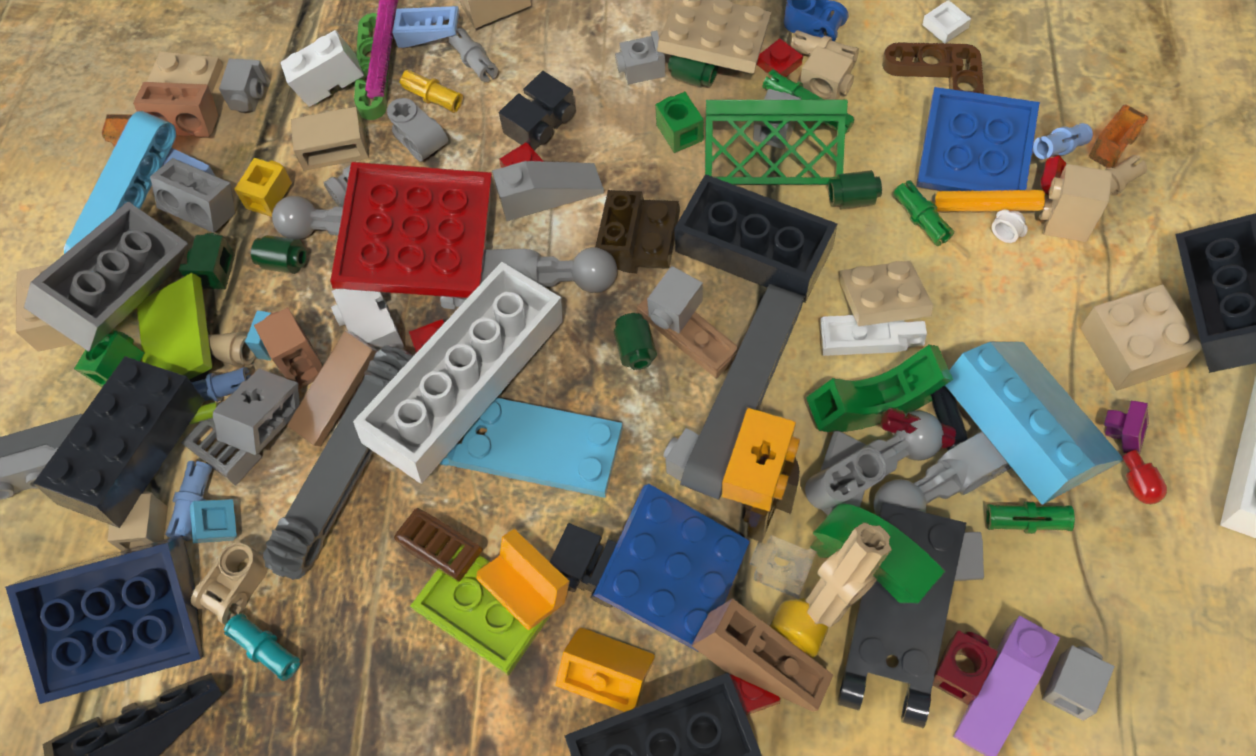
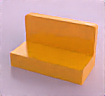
M515 529L502 536L500 555L479 569L476 575V579L528 630L535 627L565 604L569 580Z
M579 628L563 651L555 686L626 712L638 707L645 678L654 663L655 655L585 628Z

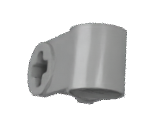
M399 98L388 105L387 115L393 123L392 132L394 137L418 161L422 162L448 143L447 135L442 127L424 113L412 100Z

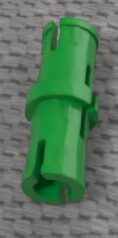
M911 180L906 181V185L902 183L896 188L893 196L906 208L911 215L910 220L914 225H919L936 246H941L942 243L944 244L950 240L955 231L941 218L936 211L937 206L932 201H927Z
M1024 502L1023 506L988 504L986 508V524L988 530H1024L1025 534H1035L1037 530L1073 531L1075 514L1071 505L1036 506L1034 502ZM1013 517H1046V519H1031V518H1022V519H1021V518H1013Z

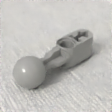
M288 196L281 199L274 207L272 221L275 229L286 238L303 239L308 237L315 229L327 230L330 235L338 236L343 207L335 206L331 210L315 209L310 201L303 197Z
M595 247L582 250L574 260L559 261L554 256L541 257L538 252L531 249L485 250L481 283L503 262L543 287L554 286L558 282L574 281L579 288L586 292L599 293L607 290L614 283L617 276V265L610 253Z
M908 412L921 419L911 423L914 427L918 428L911 434L906 433L904 430L902 432L897 430L896 434L893 433V437L887 441L876 439L813 475L805 486L808 501L818 509H829L852 499L880 482L885 476L896 470L897 462L906 457L911 460L921 461L933 457L942 447V435L944 433L941 423L928 412ZM858 464L863 469L864 476L860 473ZM837 480L841 486L832 490L830 484Z
M982 431L946 452L938 460L937 464L926 470V475L923 479L915 483L897 479L881 486L874 499L875 514L879 516L883 502L926 512V504L938 497L948 499L959 492L961 495H965L1012 467Z

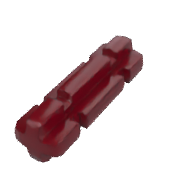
M889 408L883 412L880 426L883 430L895 434L897 430L901 432L904 430L906 433L911 434L918 429L911 423L921 419L910 413L905 416L903 411ZM941 423L944 433L942 435L941 448L945 449L953 446L955 443L956 430L952 426Z

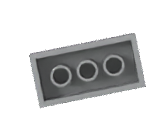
M128 201L30 282L24 308L87 351H91L179 268L188 243Z

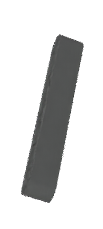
M769 284L687 461L680 482L681 486L715 499H720L722 495V482L747 407L754 410L759 409L801 311L804 295Z

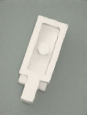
M854 315L820 318L823 356L906 351L908 347L924 346L927 336L925 321L904 322V320L858 326Z

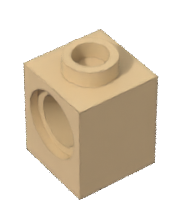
M817 45L802 67L800 82L803 83V88L822 99H839L842 93L846 95L852 87L854 75H851L853 60Z

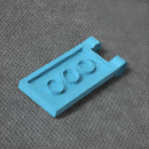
M496 398L465 433L462 444H456L439 464L606 498L623 431V424L621 422ZM480 428L487 429L484 435L477 434Z

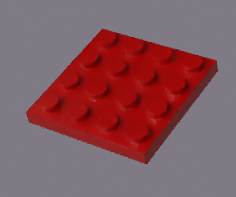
M351 162L330 279L332 289L468 298L482 281L492 172Z

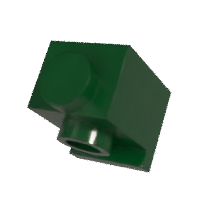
M214 233L196 235L193 246L187 253V264H180L179 271L184 277L190 273L199 276L202 289L226 290L235 253L223 236Z

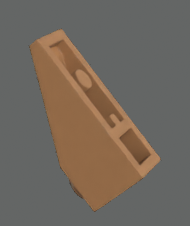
M733 598L708 614L691 645L724 671L812 712L818 711L833 678L831 672Z

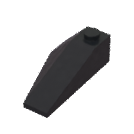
M207 674L162 692L156 698L155 703L151 705L138 706L135 702L123 707L121 710L122 714L117 718L102 723L100 718L96 717L68 730L43 744L44 756H159L222 693L212 674Z

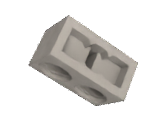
M174 158L150 176L156 207L160 210L213 233L235 214L231 184L228 181Z

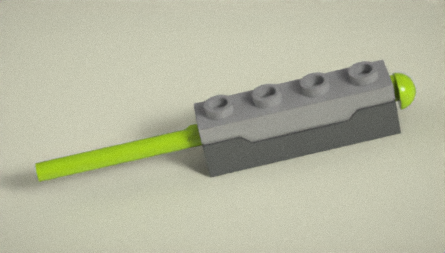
M218 402L201 406L189 425L213 418V411L219 405ZM83 414L0 437V500L10 498L14 493L30 488L39 489L33 482Z

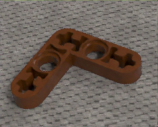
M898 42L889 45L885 49L882 66L886 73L892 76L949 78V89L964 91L958 87V84L966 82L972 84L975 88L967 92L984 94L982 57L980 51L973 45ZM926 56H934L940 62L937 64H928L923 60V58ZM963 59H966V63L969 64L967 70H963Z

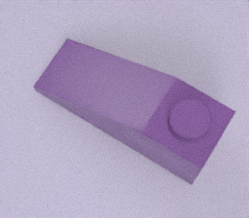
M1019 616L1007 628L997 648L998 654L978 697L969 704L953 737L985 756H997L1042 677L1060 638Z

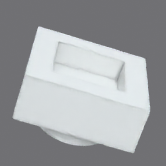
M947 0L926 14L922 25L943 43H947L969 28L971 18Z

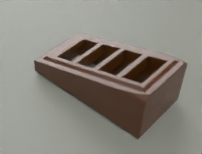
M420 508L414 509L394 536L395 541L408 553L457 582L461 581L483 551L481 546ZM461 546L463 549L452 564H447Z

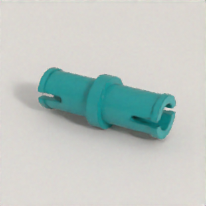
M238 613L234 615L225 625L224 634L247 651V657L255 663L261 662L276 674L281 681L288 680L298 670L300 659L277 642L276 635L270 631H262L247 619L244 614Z

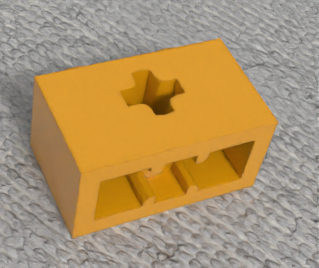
M747 407L722 482V497L769 512L774 498L782 500L789 478L788 475L782 474L785 462L794 463L800 443V438L793 437L795 421ZM761 456L769 458L765 461L764 465L757 463L760 461Z

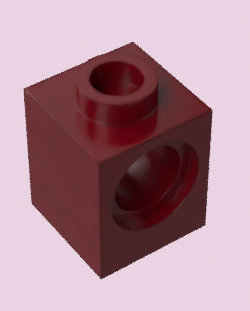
M958 630L950 639L936 668L933 686L969 705L978 697L998 651L989 647V642L982 636L973 632L966 631L963 633ZM964 655L968 657L974 664V673H965L960 670L956 664V656Z

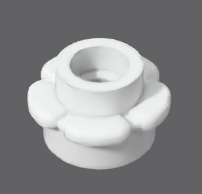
M1003 209L996 214L997 218H995L992 224V231L998 239L1006 243H1012L1019 236L1024 237L1026 235L1028 227L1025 225V218L1020 212Z

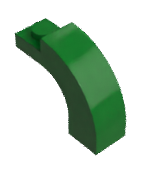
M929 344L897 367L883 374L855 381L832 378L808 395L806 399L819 431H855L881 424V416L889 408L903 411L905 414L921 408L933 401L931 394L951 382L953 377L939 346Z
M838 504L813 532L817 539L811 544L810 548L820 558L830 557L842 548L852 531L865 522L872 526L882 527L890 536L889 545L892 550L873 576L899 603H919L943 575L945 570L917 543L884 519L854 505Z

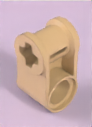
M232 543L226 546L205 578L194 589L191 604L198 609L206 608L218 616L220 623L226 625L234 615L243 612L247 601L265 578L267 568L265 567L263 556L244 543ZM249 558L246 568L238 572L239 564L244 559ZM218 597L222 598L221 602L217 600Z

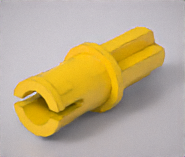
M405 70L400 77L399 83L402 88L423 97L425 103L433 102L452 113L457 112L462 105L463 94L441 85L436 78L430 80L411 70Z

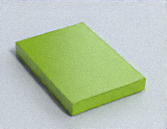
M190 273L151 294L137 306L141 350L145 353L142 357V362L187 376L189 380L212 369L201 278Z
M461 546L447 564H452L463 549ZM480 555L460 582L437 570L410 607L509 676L551 615L532 629H526L476 579L477 571L489 563L488 560Z

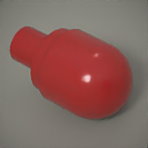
M1137 450L1123 455L1122 458L1130 472L1125 474L1128 479L1126 482L1134 496L1144 504L1152 505L1161 502L1167 494V485L1157 467H1154L1152 463L1145 464Z

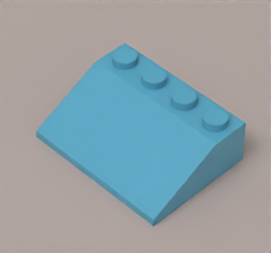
M987 342L962 353L949 370L953 380L945 386L1042 505L1110 469L1123 460L1119 452L1024 342Z

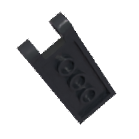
M883 502L879 517L917 543L945 572L919 603H899L877 580L866 594L861 597L840 687L838 705L859 711L864 697L867 673L908 683L901 722L924 728L930 710L931 691L966 522ZM889 655L897 657L898 664L896 667L891 668L887 665L886 659Z

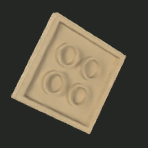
M675 0L658 40L657 52L754 74L769 25L771 12L765 11L758 6L734 4L729 0Z

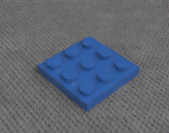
M934 87L916 187L940 191L1026 190L1040 102Z
M647 484L642 487L593 596L697 651L691 645L708 614L725 603L750 541L656 487Z

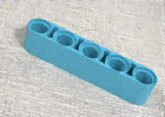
M138 111L131 116L66 241L64 254L126 202L129 201L138 209L141 208L152 186L150 176L162 167L175 141L176 130L172 123L144 111Z

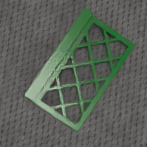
M706 100L705 174L712 176V162L723 152L736 167L727 176L712 177L731 184H828L829 179L836 178L837 174H843L845 123L848 100ZM713 121H728L737 130L723 146L713 137ZM733 121L747 122L739 128ZM753 121H763L772 131L758 146L743 132ZM768 121L782 122L774 128ZM788 121H797L806 132L791 146L778 131ZM803 121L817 122L809 128ZM823 121H837V136L826 146L813 131ZM739 135L754 148L740 163L726 150ZM774 135L788 148L775 163L760 150ZM810 135L823 150L807 163L795 149ZM712 141L719 148V150L713 156ZM835 144L836 156L830 150ZM758 152L771 167L761 177H752L742 166ZM792 152L805 167L795 177H786L777 166ZM826 152L836 162L835 177H821L812 168ZM740 169L745 176L733 175ZM775 170L781 177L767 176ZM809 170L815 177L802 176Z

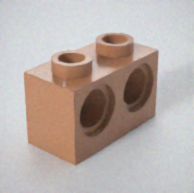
M143 82L133 102L137 112L144 111L172 123L175 127L176 135L210 137L219 116L208 84Z
M288 307L268 315L264 320L254 325L271 359L285 378L297 382L298 390L314 382L323 364Z

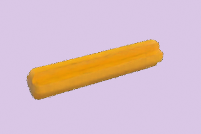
M1042 190L939 191L935 196V205L938 212L1000 211L1003 209L1009 211H1041L1045 206V193Z

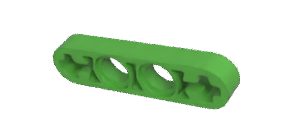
M377 13L365 15L358 24L357 58L364 76L355 80L354 101L360 116L366 120L380 118L387 109L388 73L386 74L384 96H375V100L372 101L370 106V98L367 97L368 93L365 90L366 82L364 81L368 75L370 57L365 55L372 50L373 37L370 33L375 28Z

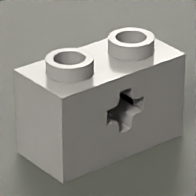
M259 368L213 411L217 440L257 455L291 420L299 407L298 383Z

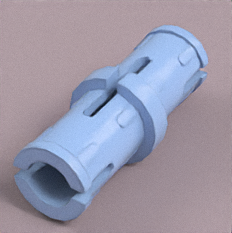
M1080 123V125L1077 124L1070 128L1066 126L1059 127L1053 130L1050 135L1037 138L1033 143V152L1040 159L1050 158L1056 154H1069L1076 147L1090 143L1093 131L1085 123Z
M194 461L187 462L180 490L175 492L172 500L175 502V506L165 533L167 537L173 538L183 535L185 541L191 540L190 505L193 501H206L203 499V495L212 471V466L196 461V466H194Z

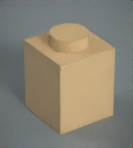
M144 491L120 528L109 525L107 541L119 550L125 551L164 540L167 506L154 496L152 492Z

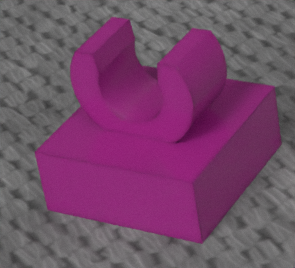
M1131 400L1127 414L1117 410H1108L1104 426H1107L1105 436L1122 439L1123 453L1137 450L1139 454L1141 453L1149 424L1148 403Z

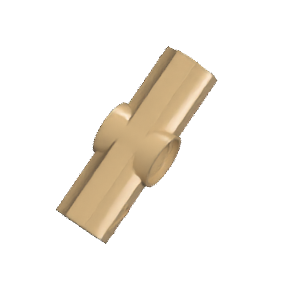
M865 522L852 531L842 548L831 555L819 568L817 573L821 579L806 599V602L809 603L807 613L814 620L815 624L832 627L842 619L848 608L874 585L876 578L873 574L892 550L889 545L890 536L882 527L872 526Z

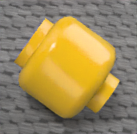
M806 598L782 602L773 617L770 627L813 659L821 649L828 632V626L815 624L807 612L809 603L806 602Z

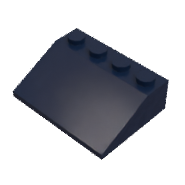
M183 535L29 576L5 587L39 704L203 658L198 609L191 604V597L195 589L194 575Z

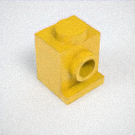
M254 158L234 190L246 209L272 217L274 207L284 197L292 182L287 174V170L280 163Z

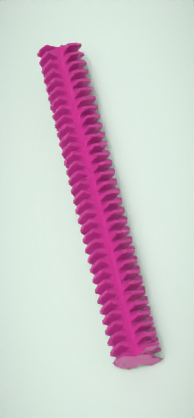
M398 0L379 1L365 90L368 93L367 97L371 99L375 96H384Z

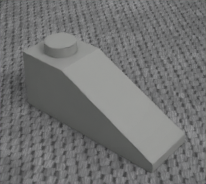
M524 161L492 170L506 221L604 193L594 163Z

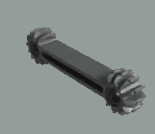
M385 345L375 353L373 360L369 361V367L364 372L363 382L287 514L279 519L278 525L272 530V535L266 542L267 548L263 553V559L265 560V567L272 570V573L292 580L300 579L305 575L306 571L311 570L312 564L318 559V554L323 548V541L373 453L371 449L361 443L353 421L413 357L406 350L397 346Z

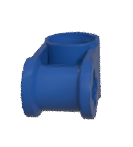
M787 0L784 26L792 33L799 30L821 38L828 36L832 37V41L835 42L838 37L837 31L840 26L846 23L849 13L844 5L836 1Z

